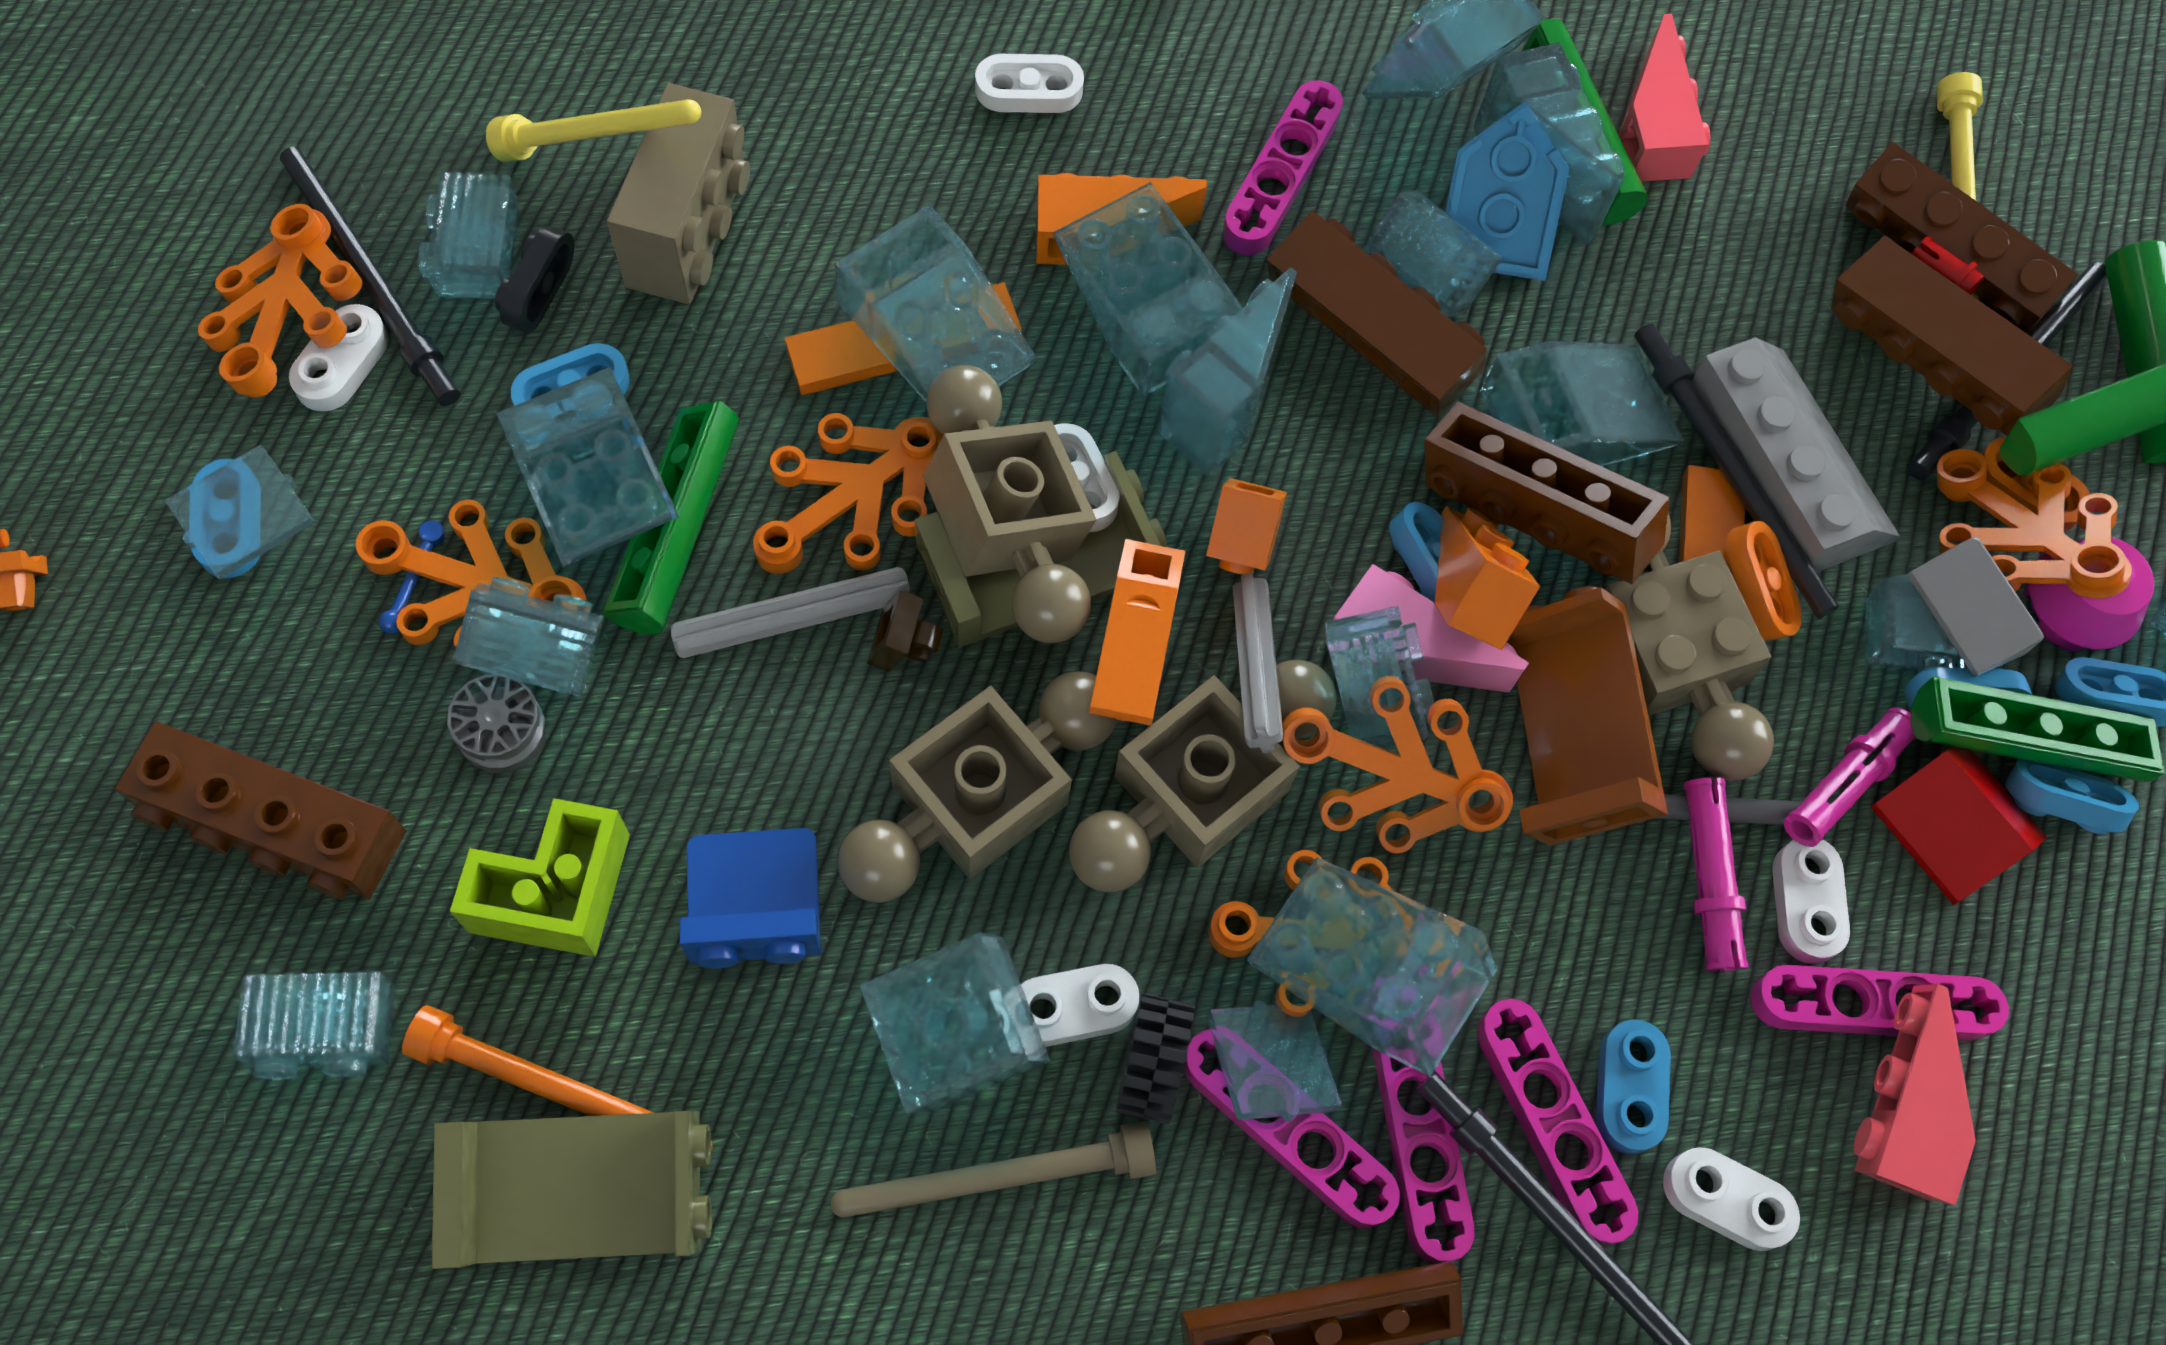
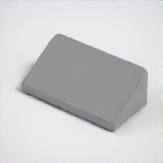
M1977 537L1958 544L1912 570L1907 575L1974 677L2025 655L2044 638L2042 631L1981 540Z

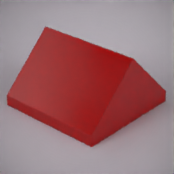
M1951 747L1871 806V809L1953 906L2034 851L2047 838L2029 815L2018 807L2013 797L1975 753L1969 749Z

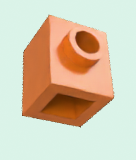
M1229 478L1222 486L1206 556L1220 559L1219 567L1233 573L1245 575L1252 572L1254 574L1255 568L1265 571L1272 558L1288 492Z

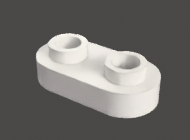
M995 54L981 61L975 73V93L978 100L986 108L997 112L1062 113L1076 107L1083 95L1084 74L1082 68L1076 61L1063 55Z
M352 304L337 309L335 312L346 324L347 332L355 327L360 328L352 333L346 332L341 342L329 348L318 347L311 339L294 361L289 371V382L304 406L315 411H331L343 406L353 396L388 347L389 336L379 314L372 308L365 305ZM327 370L323 376L312 378L317 371Z
M1074 424L1054 425L1066 453L1072 461L1071 464L1089 504L1096 507V509L1092 510L1097 521L1090 532L1103 530L1116 518L1120 498L1119 490L1092 436L1085 429Z
M1792 840L1777 853L1772 866L1778 934L1783 947L1792 957L1804 963L1819 964L1828 961L1846 947L1850 937L1843 863L1834 847L1824 840H1821L1814 847L1804 846ZM1805 858H1810L1817 863L1820 868V874L1812 873L1806 867ZM1811 918H1816L1825 925L1826 936L1818 934L1813 929Z
M1100 964L1031 978L1022 983L1012 996L1009 1013L1010 1023L1014 1032L1021 1040L1037 1047H1047L1115 1033L1124 1029L1134 1018L1139 1004V989L1130 973L1113 964ZM1103 986L1112 987L1118 993L1119 1000L1110 1006L1102 1005L1096 1000L1095 991ZM1038 999H1046L1054 1005L1055 1012L1051 1017L1041 1019L1031 1012V1004Z
M1701 1147L1687 1150L1673 1158L1665 1169L1663 1177L1664 1191L1669 1202L1677 1211L1749 1249L1756 1251L1771 1250L1787 1244L1797 1233L1800 1213L1792 1194L1781 1184L1717 1151ZM1698 1170H1703L1711 1176L1713 1180V1190L1711 1193L1703 1191L1696 1182ZM1761 1201L1773 1208L1775 1213L1773 1225L1765 1223L1759 1216L1758 1207Z

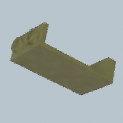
M1117 451L1105 454L1104 461L1120 493L1115 520L1103 530L1089 532L1071 560L1054 563L1066 566L1080 575L1088 587L1091 601L1114 593L1125 539L1167 547L1165 534L1159 521L1156 518L1149 520L1141 504L1144 501V495L1136 472L1133 469L1125 470ZM1090 504L1092 509H1096L1094 505ZM938 512L915 519L917 550L958 647L960 648L1019 627L1012 612L1013 591L1021 579L1017 569L965 577Z
M700 1111L434 1123L432 1269L461 1268L476 1263L675 1253V1256H690L700 1252L701 1239L710 1238L712 1230L710 1195H700V1167H709L711 1161V1131L709 1124H700Z

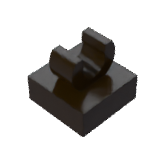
M900 590L882 609L867 664L890 672L905 656L916 661L926 662L930 652L936 653L938 651L944 629L933 623L918 620L923 598Z

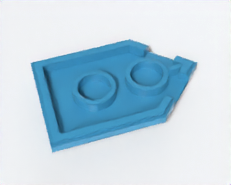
M1526 101L1457 150L1435 264L1546 281L1570 168L1558 149L1554 147Z

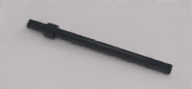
M297 147L285 149L280 155L281 163L310 207L320 211L330 223V238L344 259L352 265L361 277L364 290L402 346L400 355L412 374L423 378L441 406L455 403L461 393L443 367L444 357L433 339L428 335H422L301 150Z
M2099 262L2090 264L2027 334L2046 347L2108 279L2105 265ZM1962 404L1952 416L1942 417L1929 431L1927 443L1907 464V471L1912 477L1918 480L1926 479L1937 467L1939 459L1944 454L1961 449L1969 441L1971 429L1978 422L1969 408Z
M1653 323L1641 327L1634 334V338L1653 365L1655 370L1652 376L1665 395L1671 394L1754 522H1764L1773 530L1779 541L1791 578L1817 619L1834 612L1839 607L1838 603L1692 383L1695 375L1684 358L1673 354Z
M1436 1071L1432 1072L1419 1084L1416 1090L1452 1127L1449 1133L1452 1138L1468 1154L1476 1152L1657 1345H1695L1495 1134L1498 1126L1479 1106L1471 1109Z

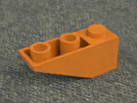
M1071 173L1038 175L1036 264L1094 265L1197 222L1202 218L1207 180L1187 179L1180 176L1136 178L1128 175H1114L1111 177L1076 176Z
M1446 506L1442 512L1443 526L1440 531L1441 546L1438 559L1435 605L1449 626L1502 650L1539 590L1540 585L1526 569L1529 563L1528 559L1511 549L1514 542L1506 535L1497 531L1498 523L1491 521L1482 512L1468 507L1465 514H1462Z
M1125 539L1091 699L1090 714L1152 726L1185 557L1184 550Z

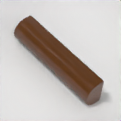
M1450 1261L1184 1310L1180 1312L1183 1345H1416L1463 1336L1461 1278L1454 1265Z

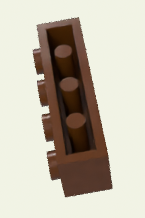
M1893 141L1856 182L1845 204L1862 223L1879 230L1909 253H1912L1917 246L1921 248V241L1930 236L1933 238V241L1968 265L1973 261L1978 263L1977 271L1985 275L1980 285L1974 291L1979 297V301L2025 333L2032 328L2079 275Z
M1312 210L1266 259L1270 282L1439 419L1485 370L1487 348L1484 347L1485 342L1482 336L1466 322L1459 321L1455 324L1441 313L1439 303L1428 291L1419 286L1412 290L1397 278L1396 269L1385 257L1376 252L1368 255L1354 243L1353 235L1342 223L1333 218L1327 222Z
M1883 236L1836 279L1831 310L1835 312L1837 318L1851 330L1862 331L1880 344L1881 349L1890 359L1898 363L1905 362L1923 375L1936 392L1944 396H1952L1969 408L1974 417L1986 428L1999 430L2008 436L2019 418L2050 407L2062 395L2073 365L1886 236Z
M1457 402L1424 439L1427 487L1433 489L1445 499L1456 500L1482 512L1495 523L1506 524L1535 538L1547 548L1558 549L1586 562L1601 574L1613 575L1632 585L1664 545L1670 497L1467 405Z
M157 721L154 722L115 787L119 794L135 806L130 813L135 819L165 832H168L172 823L192 831L189 835L191 840L221 854H226L230 846L250 853L247 860L251 864L280 877H285L289 869L309 876L306 883L310 887L339 900H344L347 892L370 900L407 832L389 810Z

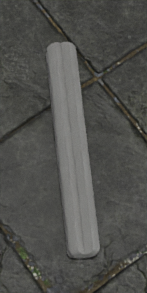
M896 567L675 622L671 625V637L677 655L681 658H686L884 608L900 590L911 594L910 585L904 569Z
M1251 572L1245 575L1242 574L1241 582L1233 585L1244 737L1248 747H1260L1262 753H1269L1274 750V744L1283 740V727L1268 583L1264 578H1254Z

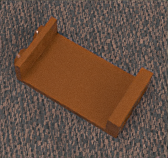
M1588 586L1569 591L1565 594L1564 600L1543 607L1528 606L1507 640V643L1516 650L1518 656L1529 662L1518 679L1517 685L1538 804L1519 809L1523 833L1551 846L1668 815L1626 604L1602 587Z

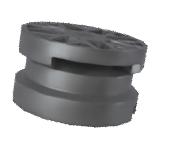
M485 674L467 682L456 692L448 707L447 725L453 740L460 747L463 755L476 768L487 772L510 773L526 766L540 753L546 740L544 732L545 723L547 722L542 710L536 702L532 691L517 678L505 674ZM500 680H504L505 687H497ZM486 681H492L488 688L482 684ZM474 686H478L481 691L472 696L469 690ZM467 694V701H459L463 695ZM455 708H462L459 715L454 712Z

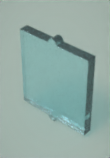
M262 445L257 446L164 500L186 532L183 536L184 542L188 547L198 549L218 579L223 578L315 523L311 514L294 492L296 483L290 475H282Z
M1259 1000L1255 1001L1252 1007L1211 1009L1209 1011L1207 1020L1237 1120L1282 1116L1285 1121L1291 1122L1296 1115L1335 1112L1342 1106L1311 1011L1305 1016L1294 1017L1286 1014L1279 1005L1266 1006L1264 1002ZM1299 1003V1004H1293V1005H1295V1006H1303V1005H1305V1004H1307V1003Z

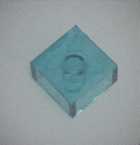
M981 932L860 985L906 1114L933 1112L1050 1062L1003 937Z

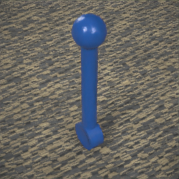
M430 520L424 522L419 527L418 532L422 540L419 548L431 552L433 547L443 543L446 535L439 522ZM407 572L391 609L383 612L379 617V626L382 631L387 634L400 632L396 624L397 615L407 605L420 575Z

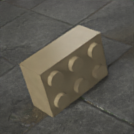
M667 83L659 104L686 99L694 100L701 108V117L693 124L646 131L607 219V224L625 288L690 305L698 284L704 286L709 280L713 265V248L717 239L723 240L727 236L732 218L731 205L735 195H742L746 190L750 176V163L744 160L742 150L744 127L738 125L734 99Z

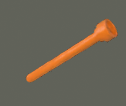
M429 1005L423 1006L415 1015L403 1040L402 1054L426 1065H431L435 1061L446 1064L451 1059L588 1116L654 1113L462 1034V1026L454 1023L453 1015Z

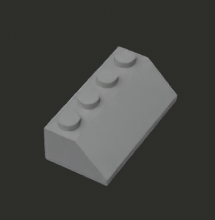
M1755 337L1705 356L1694 373L1695 376L1692 383L1817 572L1894 543L1900 538L1897 530L1783 349Z

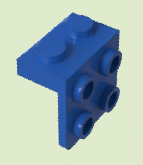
M796 828L697 835L689 840L687 844L688 917L680 918V945L690 964H698L705 968H726L738 964V961L765 959L771 963H793L805 959V956L821 955L817 841L815 834L810 829Z

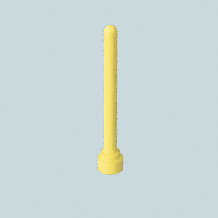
M1959 72L1950 74L1938 82L1936 86L1937 108L1949 120L1952 184L1976 201L1972 117L1977 113V108L1983 102L1982 80L1974 73ZM1973 292L1971 296L1979 300V297Z
M686 99L532 123L519 114L495 117L489 122L486 129V142L490 152L496 159L502 162L519 161L529 158L537 147L542 145L693 124L700 119L701 108L696 101Z

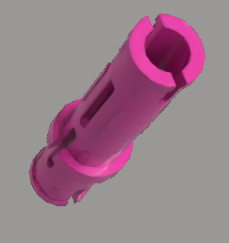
M1890 708L1866 735H1859L1851 740L1844 750L1845 757L1819 782L1818 786L1802 801L1797 809L1784 819V827L1793 840L1804 846H1816L1823 839L1826 832L1852 808L1854 803L1875 781L1880 782L1893 772L1896 767L1895 759L1909 743L1916 739L1911 728L1910 712L1901 708ZM1876 749L1878 754L1865 766L1863 761ZM1853 772L1857 773L1855 779L1849 778ZM1842 786L1844 790L1829 804L1827 799Z
M1711 778L1689 780L1683 784L1689 812L1698 900L1693 901V909L1695 915L1701 916L1706 958L1705 969L1708 972H1716L1718 969H1720V972L1748 969L1741 911H1746V902L1744 896L1738 895L1726 803V782L1724 778H1715L1713 783Z

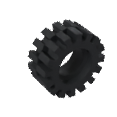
M1141 994L1120 1085L1116 1113L1167 1125L1170 1124L1186 1061L1195 1005L1150 994Z

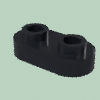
M543 226L537 233H532L528 236L522 249L521 261L511 278H505L501 282L496 293L495 307L497 311H500V319L503 325L525 333H531L538 327L570 270L575 248L572 234L551 226Z

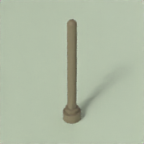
M1142 1121L1120 1125L1119 1133L1108 1134V1142L842 1189L833 1195L831 1208L837 1216L850 1217L1114 1169L1115 1175L1128 1173L1129 1180L1153 1176L1157 1172L1148 1122Z

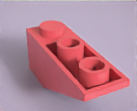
M1672 13L1663 15L1651 41L1619 132V137L1641 182L1691 178L1701 158L1707 154L1710 147V129L1706 122H1702L1697 105V83L1689 76L1685 62V41L1677 33Z
M1940 984L1913 986L1912 992L1903 996L1895 1013L1894 1028L1899 1030L1892 1054L1886 1055L1883 1058L1875 1074L1874 1090L1879 1095L1872 1116L1863 1120L1855 1136L1853 1149L1855 1155L1859 1157L1854 1171L1929 1201L1956 1206L1976 1139L1949 991L1947 987Z

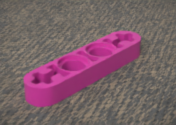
M1316 80L1303 84L1296 91L1227 209L1222 231L1223 240L1228 248L1235 253L1245 256L1256 255L1263 252L1271 243L1337 127L1343 105L1342 94L1337 87L1329 82ZM1316 104L1323 106L1317 113L1313 125L1306 121L1309 109L1312 110ZM1288 139H1296L1305 143L1309 151L1303 155L1295 156L1285 152L1280 144ZM1265 178L1277 179L1284 184L1286 191L1280 195H1269L1261 191L1257 183ZM1253 209L1258 211L1260 215L1257 227L1251 228L1249 233L1242 231L1240 227L1247 225L1252 216Z
M1783 965L1773 968L1758 978L1751 988L1750 995L1753 1011L1760 1020L1771 1027L1790 1030L1898 1036L1899 1030L1894 1028V1017L1897 1010L1895 1001L1898 990L1904 988L1912 990L1913 986L1940 984L1948 988L1951 1005H1957L1971 997V1002L1974 1006L1983 1007L1985 1016L1976 1020L1974 1013L1971 1011H1952L1957 1040L1972 1041L1982 1039L2001 1029L2009 1015V1005L2001 989L1987 979L1971 976ZM1783 983L1784 991L1788 995L1806 996L1814 991L1813 1001H1799L1785 1011L1783 1000L1772 998L1771 991ZM1836 985L1849 986L1858 993L1862 1001V1012L1859 1017L1845 1016L1835 1007L1832 994Z
M1511 998L1498 1001L1481 1017L1477 1028L1478 1041L1559 1202L1602 1247L1624 1241L1633 1234L1638 1224V1208L1635 1199L1540 1017L1530 1005L1521 1000ZM1501 1016L1504 1017L1508 1024L1519 1022L1524 1032L1516 1040L1523 1056H1527L1533 1050L1539 1056V1059L1530 1060L1516 1072L1513 1071L1509 1064L1521 1056L1515 1043L1510 1038L1500 1040L1495 1033V1030L1502 1024ZM1534 1073L1543 1074L1553 1082L1557 1091L1553 1107L1546 1109L1538 1108L1528 1101L1523 1090L1524 1080L1527 1075ZM1572 1134L1584 1142L1588 1150V1162L1583 1169L1571 1170L1559 1162L1555 1153V1142L1560 1135ZM1599 1172L1603 1182L1591 1188L1601 1205L1612 1203L1617 1209L1618 1216L1610 1221L1613 1233L1606 1223L1595 1226L1591 1221L1589 1213L1597 1208V1203L1590 1189L1587 1188L1576 1194L1572 1184L1581 1183Z
M1397 1001L1387 1005L1375 1018L1371 1027L1370 1040L1407 1235L1413 1251L1422 1260L1430 1264L1446 1261L1454 1262L1462 1258L1470 1250L1475 1238L1474 1222L1458 1143L1449 1134L1452 1127L1432 1106L1427 1114L1421 1116L1412 1115L1400 1106L1397 1099V1090L1402 1082L1414 1080L1421 1083L1434 1071L1445 1080L1435 1029L1430 1015L1421 1006L1411 1001ZM1396 1018H1402L1405 1028L1416 1029L1418 1035L1408 1043L1410 1063L1422 1058L1425 1066L1411 1065L1393 1072L1391 1064L1398 1065L1404 1059L1402 1044L1399 1038H1388L1386 1033L1395 1024ZM1430 1146L1442 1155L1445 1162V1172L1440 1181L1435 1183L1424 1182L1413 1173L1410 1166V1157L1415 1148ZM1445 1190H1450L1452 1200L1445 1199L1438 1204L1443 1224L1448 1226L1455 1225L1457 1230V1237L1447 1242V1251L1442 1250L1439 1240L1427 1239L1425 1228L1435 1223L1433 1202L1431 1201L1423 1206H1419L1417 1196L1431 1197Z
M1211 1028L1203 1030L1193 1037L1187 1048L1184 1064L1186 1077L1191 1084L1337 1215L1355 1228L1361 1229L1378 1227L1394 1215L1399 1205L1400 1191L1396 1179L1381 1163L1235 1035L1223 1029ZM1202 1047L1211 1053L1218 1047L1224 1049L1228 1053L1224 1065L1237 1078L1244 1067H1247L1254 1074L1243 1082L1234 1100L1224 1093L1233 1083L1228 1076L1218 1069L1214 1070L1210 1075L1205 1074L1200 1069L1204 1057L1198 1050ZM1261 1087L1274 1091L1282 1103L1280 1118L1268 1124L1260 1123L1253 1119L1246 1107L1248 1093ZM1310 1132L1320 1133L1330 1141L1333 1148V1159L1330 1165L1325 1168L1315 1169L1302 1162L1297 1152L1298 1140L1302 1135ZM1347 1156L1356 1164L1346 1173L1354 1182L1363 1187L1370 1181H1373L1379 1186L1380 1190L1376 1195V1200L1382 1205L1380 1211L1373 1206H1370L1363 1212L1358 1210L1353 1204L1357 1199L1358 1193L1344 1179L1337 1184L1335 1190L1325 1182L1342 1168Z

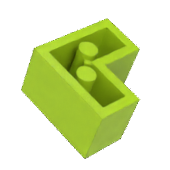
M553 798L535 860L469 848L450 909L451 914L471 934L596 957L630 837L618 810Z

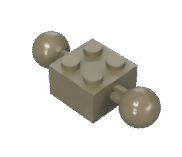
M958 365L948 368L934 379L927 394L926 406L929 418L934 427L944 436L923 478L964 576L968 577L1017 569L1021 579L1013 591L1012 612L1020 629L1032 639L1043 643L1066 641L1079 633L1085 626L1091 610V597L1088 587L1080 575L1066 566L1054 563L1073 558L1097 521L1052 421L995 427L1000 419L1003 407L1002 394L996 381L986 371L975 366Z
M1668 514L1664 545L1636 581L1631 585L1622 580L1609 584L1605 590L1626 604L1648 716L1693 702L1700 717L1692 730L1691 747L1699 765L1706 772L1717 778H1724L1729 781L1747 779L1761 771L1770 760L1774 748L1773 730L1766 717L1759 710L1748 704L1735 702L1729 690H1732L1736 684H1738L1736 688L1750 684L1772 656L1720 550L1671 566L1669 565L1663 552L1671 536V520Z
M1287 660L1277 664L1282 724L1290 713L1300 708L1317 709L1330 722L1335 712L1337 697L1335 686L1329 675L1318 665L1306 660ZM1213 675L1119 751L1114 777L1138 802V805L1127 814L1121 811L1105 810L1085 818L1077 826L1071 837L1069 856L1072 868L1079 879L1094 890L1109 893L1126 890L1136 884L1145 874L1151 859L1150 843L1163 832L1198 868L1290 791L1300 766L1279 743L1274 744V750L1269 753H1262L1260 747L1250 748L1247 746L1244 737L1242 704ZM1302 723L1296 728L1295 737L1297 739L1310 737L1317 733V726L1313 723Z
M1073 671L1062 674L1051 681L1043 691L1039 701V718L1027 727L990 685L891 758L889 763L892 786L913 812L898 823L888 820L864 822L853 828L846 835L840 845L837 857L838 872L846 888L855 896L869 902L882 903L899 898L911 888L918 876L920 854L936 841L941 844L971 880L1066 807L1069 803L1072 779L1051 755L1061 747L1072 751H1084L1095 748L1111 735L1117 723V719L1089 713L1096 675L1089 672Z

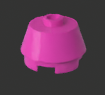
M2111 537V543L2118 546L2124 552L2132 568L2129 585L2121 593L2112 597L2102 599L2083 597L2074 593L2066 584L2025 583L2023 596L2024 598L2030 596L2032 609L2040 620L2037 625L2042 631L2043 636L2053 644L2073 652H2079L2083 648L2109 649L2130 640L2142 625L2154 591L2152 570L2138 550L2122 540ZM2085 539L2077 540L2076 542L2082 545L2085 543ZM2044 552L2036 561L2055 559Z

